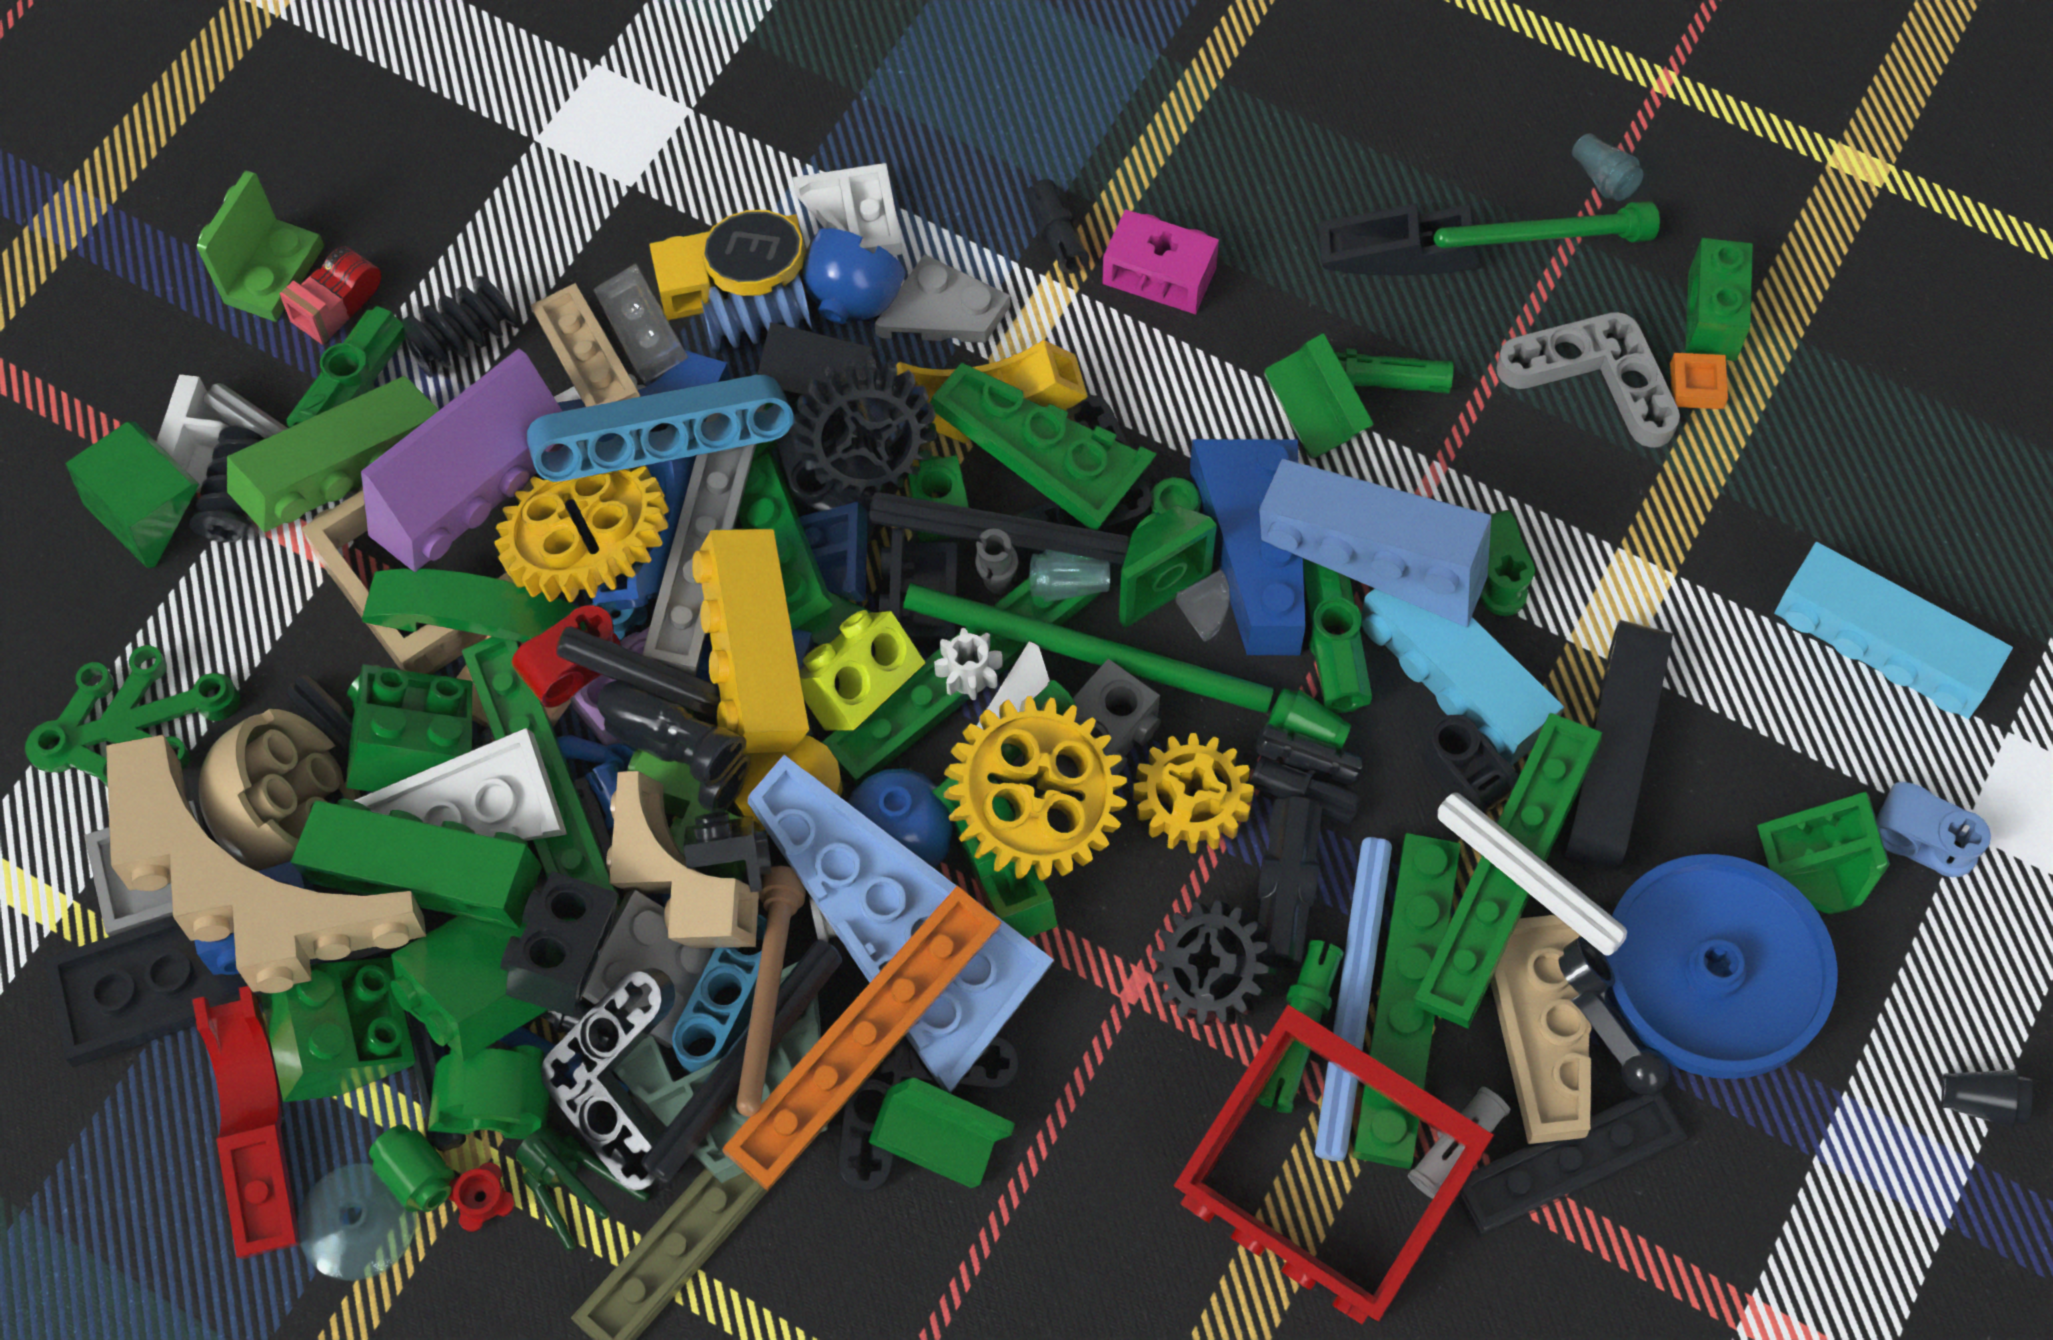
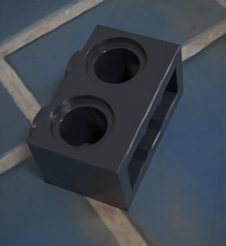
M551 871L543 891L534 889L529 896L522 917V923L527 925L521 938L511 936L505 948L500 969L508 972L506 995L574 1017L613 928L618 893ZM560 917H571V918H574V919H576V920H574V921H564V920H561V919H559V918H560ZM551 963L556 967L543 968L536 964Z

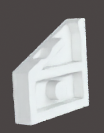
M886 163L793 177L795 195L824 228H836L863 237L859 246L873 254L878 245L892 255L903 254Z

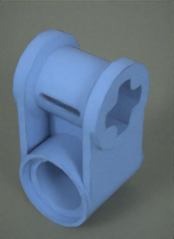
M1895 783L1876 818L1886 850L1906 856L1937 871L1941 875L1951 878L1962 877L1970 873L1977 864L1978 857L1990 845V828L1983 818L1976 813L1949 803L1913 783ZM1964 825L1970 827L1966 833L1961 831ZM1954 842H1960L1962 844V847L1960 848L1956 846ZM1949 856L1955 858L1952 863L1947 862Z

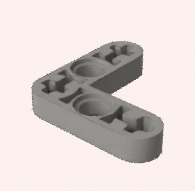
M1616 312L1515 337L1508 340L1502 346L1496 367L1497 375L1503 383L1516 389L1530 388L1601 369L1630 434L1635 441L1644 446L1661 447L1667 444L1673 438L1679 423L1680 414L1678 407L1637 322L1627 314ZM1608 333H1613L1615 338L1606 339ZM1625 338L1622 348H1620L1616 339ZM1562 342L1573 343L1578 346L1582 355L1576 359H1566L1556 352L1555 346ZM1540 350H1543V356H1539ZM1622 352L1623 357H1621L1620 359H1618L1619 356H1620V353ZM1519 357L1522 363L1530 362L1529 368L1523 369L1520 363H1512L1513 358ZM1627 371L1640 372L1646 377L1648 385L1642 388L1630 387L1624 383L1621 374ZM1649 400H1651V402H1650V404H1649V407H1648L1647 404H1646V402H1648ZM1648 410L1655 421H1664L1662 427H1657L1653 421H1644Z

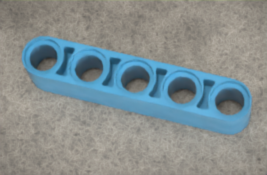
M753 375L547 414L537 418L530 424L527 430V443L537 473L546 480L559 482L773 441L781 438L789 431L793 424V412L780 384L773 377ZM774 403L766 411L755 412L763 404ZM722 413L717 420L703 422L711 414ZM658 424H670L665 430L651 432V429ZM605 434H618L613 440L607 442L597 441ZM552 444H564L558 451H544Z

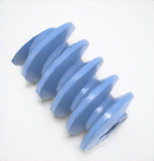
M797 274L785 287L782 283L772 286L773 292L757 296H740L728 292L727 299H724L717 287H710L708 303H704L702 299L701 302L713 352H719L721 337L724 335L733 348H738L741 332L744 331L753 344L759 343L761 328L765 327L768 331L770 322L780 325L785 323L788 327L799 329L800 320L805 319L811 328L807 301L800 276Z

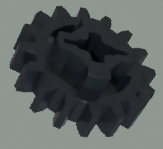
M1215 900L1210 911L1207 905L1196 902L1192 905L1193 918L1190 919L1178 912L1173 915L1174 922L1178 927L1174 933L1160 930L1158 935L1167 943L1165 951L1152 952L1151 958L1162 962L1164 970L1152 976L1153 982L1169 986L1161 999L1164 1003L1170 1005L1180 1003L1177 1011L1179 1017L1191 1020L1197 1015L1198 1024L1213 1027L1217 1016L1221 1023L1233 1025L1236 1020V1009L1247 1015L1255 1013L1254 1006L1250 1000L1254 995L1268 998L1270 992L1261 985L1263 977L1275 976L1277 969L1265 965L1264 957L1271 955L1276 949L1272 944L1259 942L1258 939L1263 936L1267 929L1263 924L1256 921L1248 924L1250 912L1236 907L1231 912L1229 904ZM1198 934V937L1190 943V941ZM1237 936L1244 946L1246 956H1242L1236 947ZM1220 957L1219 968H1210L1208 970L1207 964L1209 959L1215 960ZM1182 971H1184L1189 977V979L1192 981L1191 990H1189L1184 981ZM1240 982L1238 987L1229 994V990Z

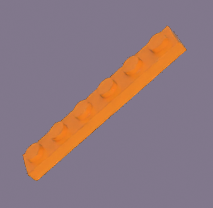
M957 885L761 1104L759 1111L751 1116L723 1147V1153L768 1192L999 930L1002 922Z

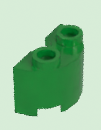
M529 1045L515 1046L510 1050L484 1048L463 1061L450 1048V1054L442 1057L435 1066L428 1131L469 1135L476 1130H492L503 1134L504 1138L525 1140L537 1129L547 1126L550 1094L546 1090L541 1076L544 1051Z

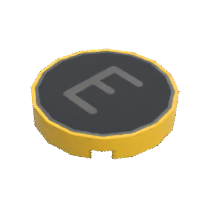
M746 210L727 216L712 227L704 239L702 257L707 273L723 291L740 296H757L773 292L772 286L782 281L784 286L792 281L803 266L805 249L803 238L797 225L786 216L769 210Z

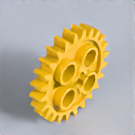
M644 465L639 468L634 467L559 482L542 480L533 476L530 478L534 489L530 492L516 491L514 495L520 504L518 506L504 507L503 512L508 521L496 525V529L501 538L495 541V546L501 554L498 558L518 588L525 586L532 597L543 591L549 602H553L563 591L567 600L573 602L579 590L583 589L587 591L590 598H594L597 594L598 585L605 583L612 590L616 589L617 582L615 577L621 573L633 578L636 575L632 567L635 561L650 563L652 559L646 548L662 546L663 542L658 532L669 527L664 517V514L669 512V508L664 500L665 495L657 479L651 476L648 468ZM570 499L576 502L599 546V551L596 554H590L565 506V503Z
M1027 696L1021 702L1019 712H1017L1009 699L1005 700L999 706L1000 719L989 709L985 710L979 717L983 729L970 723L963 731V735L971 745L957 742L951 750V753L963 763L950 764L944 772V775L959 781L957 785L949 787L943 793L946 799L960 801V806L948 818L950 821L966 820L968 827L962 832L959 839L963 842L974 837L978 838L981 843L975 853L977 859L985 856L990 850L997 854L994 862V870L997 872L1005 867L1009 861L1015 862L1016 878H1023L1027 875L1031 865H1034L1039 880H1045L1050 876L1052 863H1054L1057 871L1062 876H1065L1073 871L1072 858L1080 865L1085 866L1093 860L1089 847L1102 851L1109 845L1106 836L1101 831L1113 833L1121 825L1109 812L1120 811L1127 804L1126 800L1113 794L1114 790L1121 788L1127 783V778L1111 775L1110 770L1122 760L1121 755L1105 756L1102 749L1109 743L1111 736L1104 735L1094 739L1090 735L1096 722L1093 717L1085 721L1081 726L1074 722L1077 706L1072 705L1063 715L1056 714L1055 698L1050 697L1044 703L1041 711H1037L1032 696ZM1002 744H1013L1022 751L1024 755V765L1022 767L1012 766L1004 760L1001 754ZM1057 755H1066L1075 761L1078 767L1077 778H1068L1059 772L1056 766ZM993 774L996 778L1011 783H1002L1000 785L988 781V775ZM1032 777L1037 779V788L1046 791L1040 798L1034 797V787L1026 785ZM1061 792H1079L1083 795V801H1078L1076 798ZM1002 797L1013 804L1016 813L1013 822L1001 820L995 815L992 809L993 798ZM1048 809H1058L1067 815L1070 824L1068 833H1060L1050 826L1047 820Z

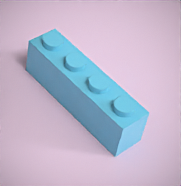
M1815 542L1774 614L1785 619L1794 629L1813 634L1833 645L1843 656L1850 659H1858L1882 672L1891 682L1900 686H1908L1932 699L1934 704L1940 709L1950 713H1957L1966 719L1971 717L1982 702L2013 649L2012 646L1818 542Z
M1378 589L1372 590L1365 596L1361 622L1368 637L1380 646L1385 645L1399 659L1400 666L1406 675L1415 682H1422L1436 696L1439 706L1447 715H1461L1470 719L1497 753L1511 765L1533 749L1549 713L1561 716L1564 706L1474 618L1471 617L1467 628Z

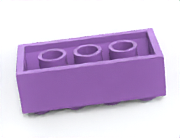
M518 348L361 471L368 536L412 571L416 572L430 560L434 561L441 558L455 539L469 528L474 529L480 526L494 507L505 498L514 497L516 491H522L528 480L537 473L527 443V430L530 424L537 418L547 414L562 412V409L526 353ZM552 444L544 451H558L564 444Z

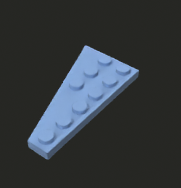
M785 755L748 796L749 806L869 983L956 887L945 876ZM996 915L994 916L1002 922L999 930L905 1035L941 1089L950 1094L1054 961V959Z

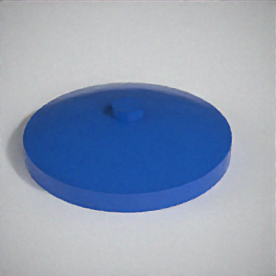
M1699 854L1673 859L1653 868L1636 880L1620 899L1612 914L1614 919L1626 927L1627 935L1624 943L1617 951L1609 956L1604 955L1615 976V984L1607 990L1609 999L1644 1046L1658 1051L1666 1059L1667 1063L1679 1069L1705 1077L1720 1079L1746 1078L1770 1072L1783 1066L1800 1054L1819 1033L1832 1010L1836 996L1838 968L1834 946L1826 925L1810 901L1795 886L1762 865L1746 859L1719 854Z

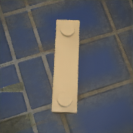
M576 283L530 305L585 407L640 397L638 390Z

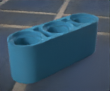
M757 915L756 939L763 941L767 919L761 915ZM740 947L716 948L675 1026L672 1036L674 1051L680 1066L687 1075L723 1058L747 1028L751 1018L762 951L754 955H744L738 952ZM733 988L741 992L739 998L732 1004L719 1005L713 1002L716 994L723 989ZM709 1038L715 1041V1046L706 1055L693 1056L687 1053L689 1046L697 1039Z

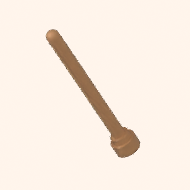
M785 866L772 867V874L762 876V891L759 894L760 900L764 904V909L768 912L736 1103L739 1113L748 1117L755 1115L761 1106L790 917L796 914L797 909L802 907L805 902L806 888L793 869Z

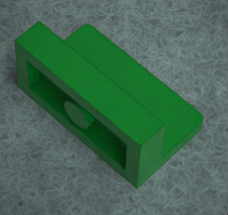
M1324 333L1306 342L1299 351L1265 369L1264 376L1310 459L1320 457L1361 435L1374 425Z
M910 1078L887 1089L868 1143L969 1188H974L981 1184L994 1142L1011 1136L1015 1123L924 1081Z

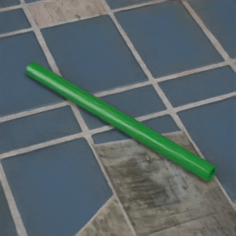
M910 583L903 609L1020 643L1028 644L1030 641L1041 649L1102 666L1107 659H1110L1131 675L1265 714L1268 711L1273 695V688L914 583Z

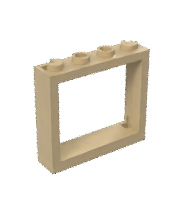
M530 479L522 491L530 492L534 489ZM363 486L355 495L334 508L320 512L310 523L301 528L314 555L361 617L369 592L337 549L368 531ZM507 573L497 578L514 583L511 576ZM366 623L400 670L431 675L463 655L461 650L483 641L487 636L426 624L406 638H403L397 629Z

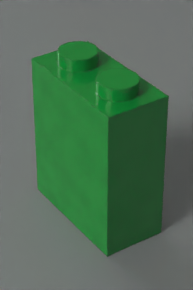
M457 916L426 934V937H421L391 954L395 980L391 982V989L398 1003L408 1012L414 1009L424 1020L425 1026L433 1040L440 1046L447 1044L463 1061L548 1010L506 995L508 972L500 969L501 960L511 936L521 938L527 925L525 923H522L520 929ZM551 963L536 964L543 968L556 967Z

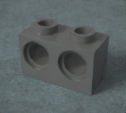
M1110 659L1105 661L1073 698L1076 703L1075 706H1077L1074 722L1081 726L1085 721L1093 717L1096 722L1090 735L1094 739L1104 735L1111 736L1109 743L1102 749L1105 756L1121 755L1122 760L1110 769L1111 775H1120L1127 763L1125 756L1136 743L1141 746L1145 745L1153 737L1161 723V719L1158 718L1160 695ZM1121 705L1130 708L1133 712L1127 716H1116L1108 710L1114 706ZM1057 755L1056 766L1059 772L1068 778H1077L1078 767L1075 761L1066 755Z

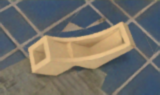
M639 771L618 772L617 789L611 798V814L614 819L613 841L606 858L607 870L610 874L609 884L627 892L637 890L643 895L671 894V898L667 901L664 910L668 939L692 949L756 947L759 891L751 893L749 885L735 878L707 876L695 867L687 869L685 856L679 850L668 827L664 810L663 784Z

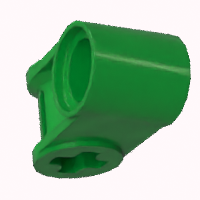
M1503 510L1489 514L1491 515L1488 577L1480 594V600L1484 607L1493 614L1509 616L1520 612L1525 606L1528 596L1527 587L1532 583L1535 568L1520 537L1515 518L1509 510Z

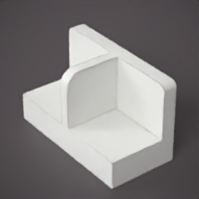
M179 374L156 442L200 484L196 492L200 493L202 483L207 479L208 465L213 461L214 447L219 443V432L230 425L206 409L203 397L207 390L200 377Z

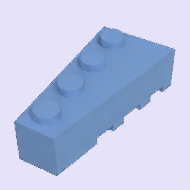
M1286 459L1281 460L1259 509L1262 541L1468 628L1488 577L1491 515Z

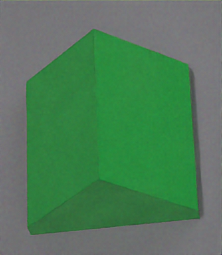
M127 421L65 464L83 505L146 568H155L200 484L135 421Z

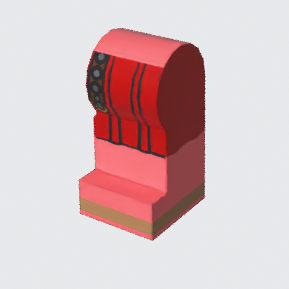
M343 246L333 251L324 262L320 270L317 269L301 285L292 281L279 294L290 322L324 345L376 292L381 280V271L351 248Z

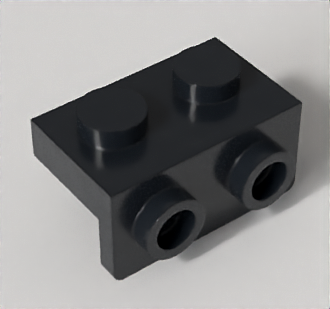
M892 528V547H882L881 576L882 578H890V594L880 593L879 612L892 611L914 646H940L942 639L950 641L956 635L955 623L903 609L910 583L957 596V543L905 542L903 528Z
M728 812L709 813L695 817L696 825L685 827L683 846L687 869L746 860L750 892L762 891L761 875L772 874L767 832L766 830L755 831L753 816L730 820Z

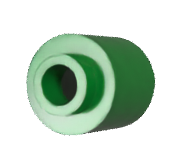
M399 1124L388 1129L372 1144L369 1150V1157L374 1161L373 1171L407 1212H417L420 1210L430 1212L439 1207L450 1196L452 1188L449 1182L454 1179L455 1173L420 1131L410 1130L406 1124Z

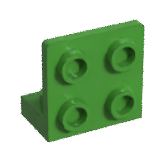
M247 170L244 171L237 184L229 188L223 205L212 222L202 229L197 243V250L224 304L274 322L278 321L285 309L279 293L292 281L301 284L324 248L320 234L276 219L257 174Z

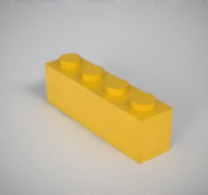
M774 529L710 530L701 548L695 551L693 555L692 570L695 582L702 584L704 601L702 602L700 613L701 626L704 633H710L712 651L709 657V674L712 683L718 684L721 698L717 710L718 726L726 727L746 739V747L743 751L745 754L794 751L809 731Z

